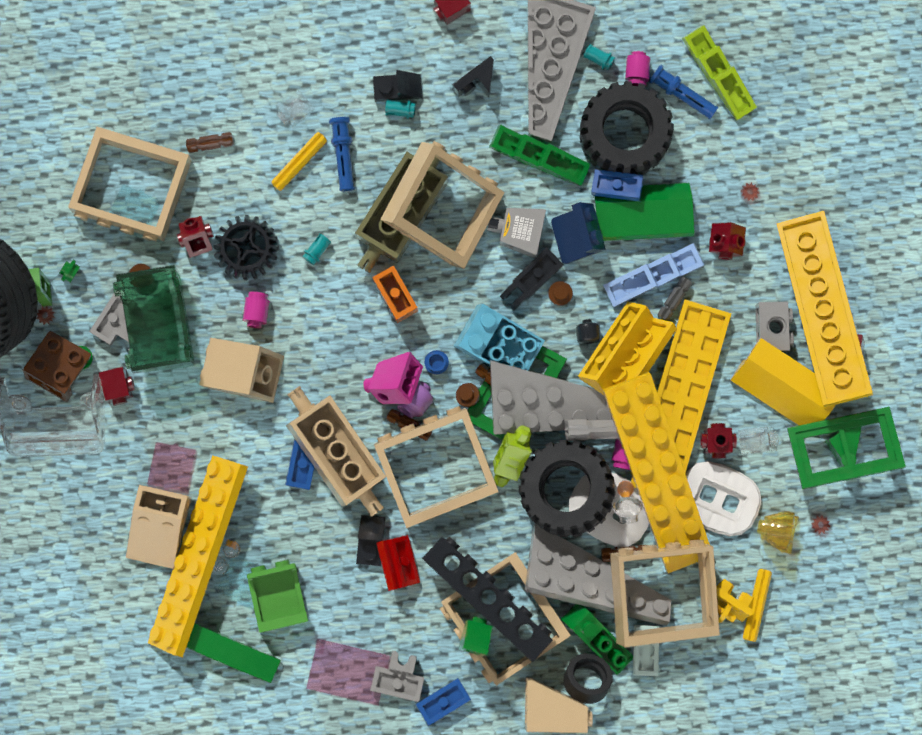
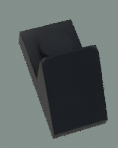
M491 56L452 84V90L457 97H460L462 94L465 96L469 95L476 89L475 85L478 84L489 98L494 59Z
M396 70V75L373 76L375 102L422 99L421 74Z
M361 515L356 564L381 566L376 543L384 540L386 517Z

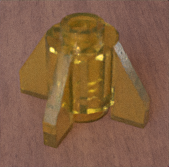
M788 511L766 515L764 520H759L757 534H761V540L767 541L781 552L791 554L799 516H795V513Z

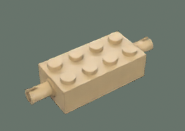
M300 386L288 393L287 396H289L300 413L298 414L299 417L288 423L286 427L340 505L346 506L353 500L360 499L370 513V516L381 511L384 507L371 490L374 485L386 478V475L332 397L329 395L315 405L314 403L311 404Z

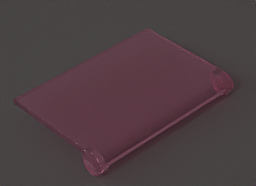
M317 639L306 689L379 705L381 693L370 691L375 667L387 668L390 655Z

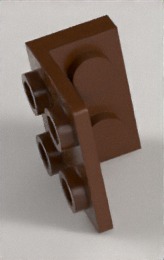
M49 331L22 370L25 379L68 402L72 396L71 386L91 358V354L53 331Z

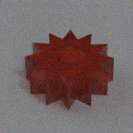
M752 182L750 185L746 183V186H742L743 189L740 190L743 193L741 196H744V199L747 198L748 201L750 199L754 201V198H758L757 194L760 193L757 191L759 188H755L756 184L752 185ZM747 190H752V194H748Z
M46 306V308L42 307L41 310L38 309L39 313H37L38 317L36 319L39 320V323L43 322V325L46 323L50 325V321L53 322L52 318H56L53 316L55 313L52 312L53 308L49 309ZM45 313H48L47 318L43 317Z
M817 515L816 519L813 518L814 522L811 524L814 525L812 527L815 529L814 532L818 531V534L821 532L825 534V531H829L827 527H830L828 525L830 521H826L827 517L823 518V515L820 517ZM819 522H822V523H823V527H822V528H820V527L818 526V523H819Z

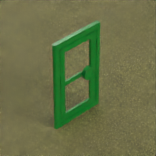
M544 346L541 347L536 356L537 359L549 365L544 375L558 378L567 361V358ZM484 379L479 388L480 398L478 403L469 407L467 412L473 425L503 440L506 434H494L493 420L481 414L491 397V386Z
M890 407L787 428L802 490L906 468ZM879 423L888 457L856 464V457L849 451L844 430ZM839 431L845 453L841 458V464L844 467L812 473L804 439Z

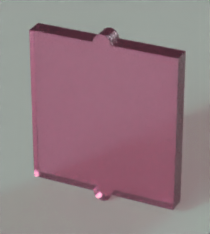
M156 442L147 484L164 487L165 490L175 489L187 492L196 450L179 447L176 443L169 445Z

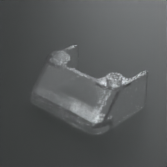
M94 374L91 392L84 393L80 397V406L33 408L30 399L23 395H9L5 377H0V430L7 452L16 457L86 455L102 452L105 446V399L99 374Z

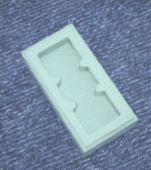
M634 625V631L659 628V626ZM659 643L633 646V675L658 676Z

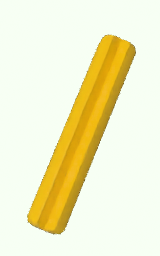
M317 132L271 181L277 190L282 191L327 142L325 136Z
M759 569L757 572L752 594L754 600L751 609L754 611L750 617H747L743 633V639L752 642L757 641L772 572L766 569Z

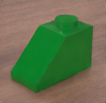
M473 616L472 620L465 621L458 650L479 656H486L488 654L492 626L486 625V619Z

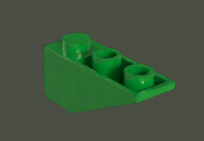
M575 604L561 618L597 656L603 658L610 665V668L617 675L633 659V655L625 647L617 644L616 638L584 606Z

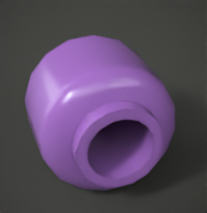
M420 381L417 384L412 403L399 404L397 406L400 412L409 418L421 417L433 402V396L430 393L431 388L426 383Z

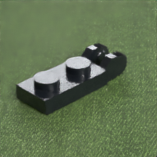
M545 248L512 280L513 283L500 297L503 300L507 299L518 288L523 294L511 305V308L515 311L527 298L530 299L564 264L548 248Z

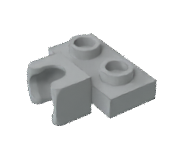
M115 291L89 332L110 345L113 344L117 336L134 345L136 340L130 335V329L134 326L144 329L146 324L132 315L137 304Z
M392 650L388 668L375 667L370 691L419 702L425 677L413 675L417 656H409L408 662L405 665H400L398 663V652Z

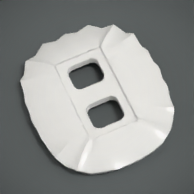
M711 461L696 463L686 472V477L704 529L731 537L742 535L752 527L761 507V492L752 479L733 468ZM704 485H709L717 491L711 503L701 500L699 497ZM727 495L739 499L734 513L722 508Z
M612 473L615 481L614 490L616 491L615 499L612 502V510L610 513H607L605 516L606 520L602 524L599 523L594 527L595 530L590 533L587 531V533L615 547H629L641 539L648 528L649 522L637 488L628 486L630 484L628 479ZM587 475L580 479L569 499V512L580 508L589 497L590 482ZM624 484L632 489L630 492L619 491ZM619 505L630 510V515L624 524L613 519V514Z

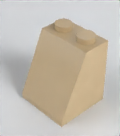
M210 338L206 349L204 367L200 374L199 385L217 391L273 403L284 355L261 346Z
M526 677V732L588 733V727H592L593 716L592 711L588 709L585 703H581L531 677Z

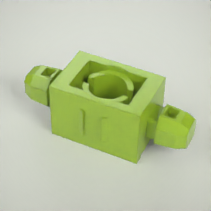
M521 425L514 434L506 433L493 460L496 486L504 487L510 479L518 481L521 471L525 466L524 464L532 452L529 445L531 436L529 427Z

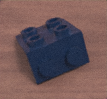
M579 202L571 205L572 211L554 217L551 220L560 258L564 264H569L606 250L597 214L592 203Z

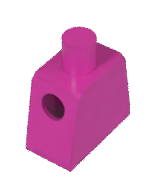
M411 352L383 360L376 365L372 378L364 380V389L367 393H372L382 404L412 403L423 366Z

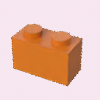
M394 265L372 277L397 323L418 312L417 305Z

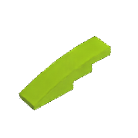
M701 25L682 38L701 71L735 120H739L757 108L735 67L730 66L720 46L715 45L705 25Z

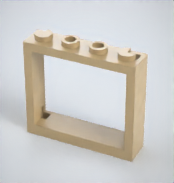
M96 127L68 208L74 213V217H78L83 221H87L90 218L97 220L96 223L106 228H110L111 225L119 227L120 231L125 234L134 235L135 232L142 234V238L148 241L156 242L157 239L165 241L192 160L189 154ZM102 143L177 166L156 227L81 204Z
M435 141L433 144L421 142L380 220L450 265L465 269L505 192L497 187L498 183L494 180L480 176L481 171L475 167L464 165L462 163L464 160L461 157L445 152L446 148L442 144ZM435 157L486 191L455 251L403 218Z
M460 406L451 408L446 411V416L438 418L437 415H433L424 419L423 425L417 427L414 424L400 428L401 433L394 436L391 433L384 434L377 438L378 442L374 443L406 528L499 492L466 408L461 409ZM462 419L487 483L415 512L408 513L384 449Z
M691 540L689 545L681 546L679 542L666 543L665 548H657V545L642 546V550L634 551L633 548L618 549L619 553L610 554L617 644L623 647L719 636L714 548L712 545L705 544L704 540ZM698 553L703 623L629 632L624 562Z
M516 552L487 570L491 576H494L511 564L524 585H526L527 569ZM475 578L465 586L474 587L478 582V578ZM456 591L441 601L443 607L440 610L447 621L450 619L454 621L457 627L453 630L461 640L465 624L452 605L453 602L462 597ZM530 593L557 633V635L552 637L553 641L538 656L540 657L571 635L546 597ZM469 653L475 663L480 661L485 668L481 673L487 682L491 683L493 681L496 686L532 662L524 656L497 674L486 656Z

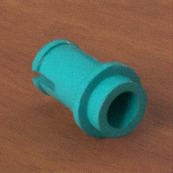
M589 44L583 58H587L601 66L602 70H610L615 61V57L612 56L611 52L608 54L592 44Z
M387 100L385 116L406 117L408 120L410 117L414 118L416 103H411L410 100H408V103Z
M319 233L308 250L305 249L303 251L305 254L302 257L310 264L315 265L316 262H320V256L332 242Z

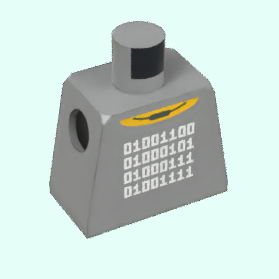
M507 208L504 219L491 217L487 231L501 233L499 245L536 258L546 210Z

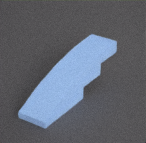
M692 243L650 264H645L603 286L613 307H616L703 267L705 264L695 243Z

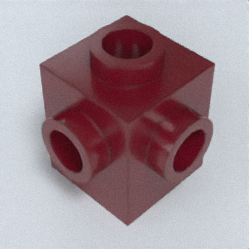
M202 216L188 218L184 222L178 223L180 233L177 234L181 248H186L190 258L213 250L210 238L214 237L210 224H205Z
M732 222L712 223L709 252L717 254L718 259L733 260L734 256H743L746 227Z
M713 423L711 428H706L704 434L700 436L701 449H704V454H711L713 459L726 458V454L732 453L733 448L737 446L736 433H732V428H726L725 423ZM717 436L723 437L724 443L722 445L716 442Z

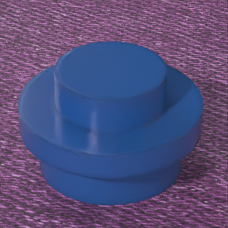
M434 350L427 354L424 364L429 373L439 375L447 370L449 360L444 352Z

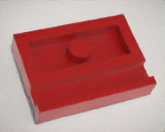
M408 535L376 543L388 591L420 583Z

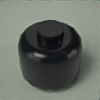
M592 319L582 320V324L576 326L577 342L579 344L599 342L601 340L600 325L592 322Z

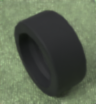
M588 653L574 657L563 676V685L566 692L573 699L586 704L601 701L606 696L613 682V672L610 665L603 658ZM580 668H587L596 672L602 680L601 687L587 689L581 686L574 677L575 671Z

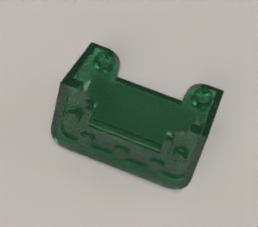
M170 265L117 274V282H113L115 297L120 296L123 303L130 347L128 349L129 354L124 355L126 368L131 369L132 373L195 366L182 282L177 267Z

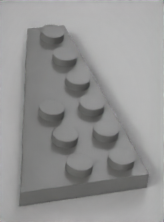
M528 0V136L549 143L552 142L596 7L575 0Z
M490 360L494 434L515 433L521 425L529 427L530 432L565 430L566 420H613L605 396L594 388Z
M534 524L525 591L614 613L611 565L556 534L552 535L537 524ZM625 574L627 616L667 626L670 622L671 600Z

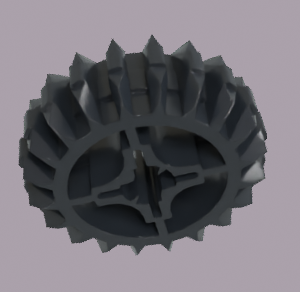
M245 215L244 222H241L240 217L236 216V224L233 225L230 220H227L226 223L229 228L227 230L222 226L219 228L224 234L223 236L215 235V239L221 242V244L213 245L215 250L220 251L214 254V257L222 259L218 265L220 268L227 266L225 269L227 275L234 270L233 277L235 279H238L242 273L243 280L247 281L248 273H251L255 280L257 279L256 271H260L264 276L266 275V271L263 269L265 265L270 269L273 268L269 259L274 261L278 259L272 253L279 251V246L272 245L278 241L277 236H271L274 233L272 227L266 229L268 225L266 221L259 225V217L255 216L253 221L250 222V216ZM249 229L242 238L231 239L235 233ZM256 231L265 239V250L255 245ZM247 243H249L251 248L254 249H247L245 253H242L244 251L242 250V248L239 247V245L246 246ZM227 246L238 250V261L236 264L229 259ZM250 257H262L255 264L244 266Z

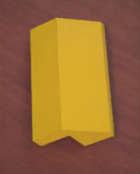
M627 302L578 377L604 395L603 389L648 373L676 331L675 324L670 321L654 318L646 305Z
M762 338L758 340L748 357L741 362L730 379L731 382L798 426L825 420L835 407L833 405L824 408L814 372Z

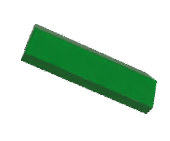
M690 183L642 185L640 201L593 196L603 241L694 236L693 198Z

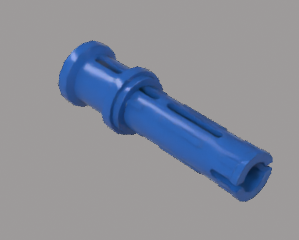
M660 64L649 83H655L664 89L667 95H675L710 120L718 106H715L700 94L681 83V77L673 76L664 70V66Z
M350 117L329 119L333 133L331 144L336 150L339 191L341 192L355 190L349 146L353 142L352 137L349 136L348 123L350 122Z

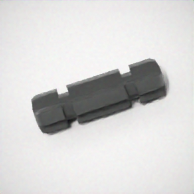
M685 277L680 278L676 284L677 288L673 289L664 303L665 306H662L657 316L659 318L669 321L673 311L677 309L686 295L685 291L687 292L692 285L689 279Z

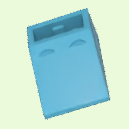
M477 304L454 347L489 367L490 360L528 371L545 340L485 304Z

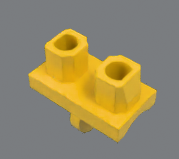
M723 579L716 586L719 623L721 624L725 618L732 623L735 619L744 622L754 611L751 609L754 598L744 592L737 599L731 596L730 593L734 586L726 579Z

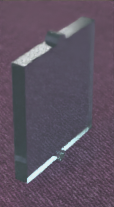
M123 184L109 213L149 224L159 200L144 194L143 190L138 191ZM134 232L135 236L142 238V234Z
M232 554L226 570L222 572L223 577L216 592L254 608L246 574L251 573L250 568L258 567L259 565Z

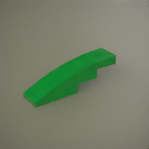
M503 125L497 127L489 148L514 160L578 186H582L591 165L551 144H544L526 134L521 135Z
M194 623L186 646L188 649L269 683L272 682L281 661L279 658L197 623Z

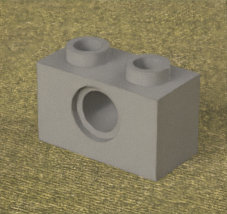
M788 302L757 303L755 305L756 343L762 338L783 353H787L794 343L793 332H789V323H792L793 320L792 308H788ZM770 322L779 324V334L770 331Z

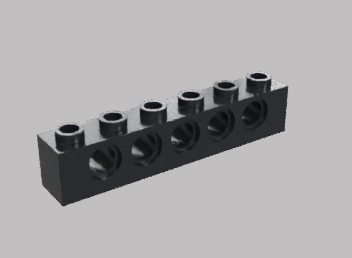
M450 536L447 539L441 537L422 559L530 661L534 662L553 641L549 637L552 632L542 622L539 625L531 620L534 615L525 606L522 605L518 608L512 602L515 597L505 588L500 591L494 585L497 580L487 571L482 574L476 568L478 563L468 553L464 557L457 550L460 546ZM453 555L459 559V567L457 569L448 570L445 567V559L448 556ZM470 572L474 573L478 578L477 584L471 588L463 583L464 575ZM485 590L494 591L496 594L494 603L490 605L483 603L481 596ZM505 607H510L514 611V618L509 622H505L500 618V612ZM524 624L530 625L533 630L531 637L528 639L521 638L518 633L519 628Z

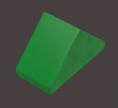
M862 426L844 430L849 451L855 457ZM838 432L824 442L840 466L844 467L841 464V458L845 453Z

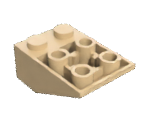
M139 485L133 507L126 558L174 569V562L178 555L192 497Z

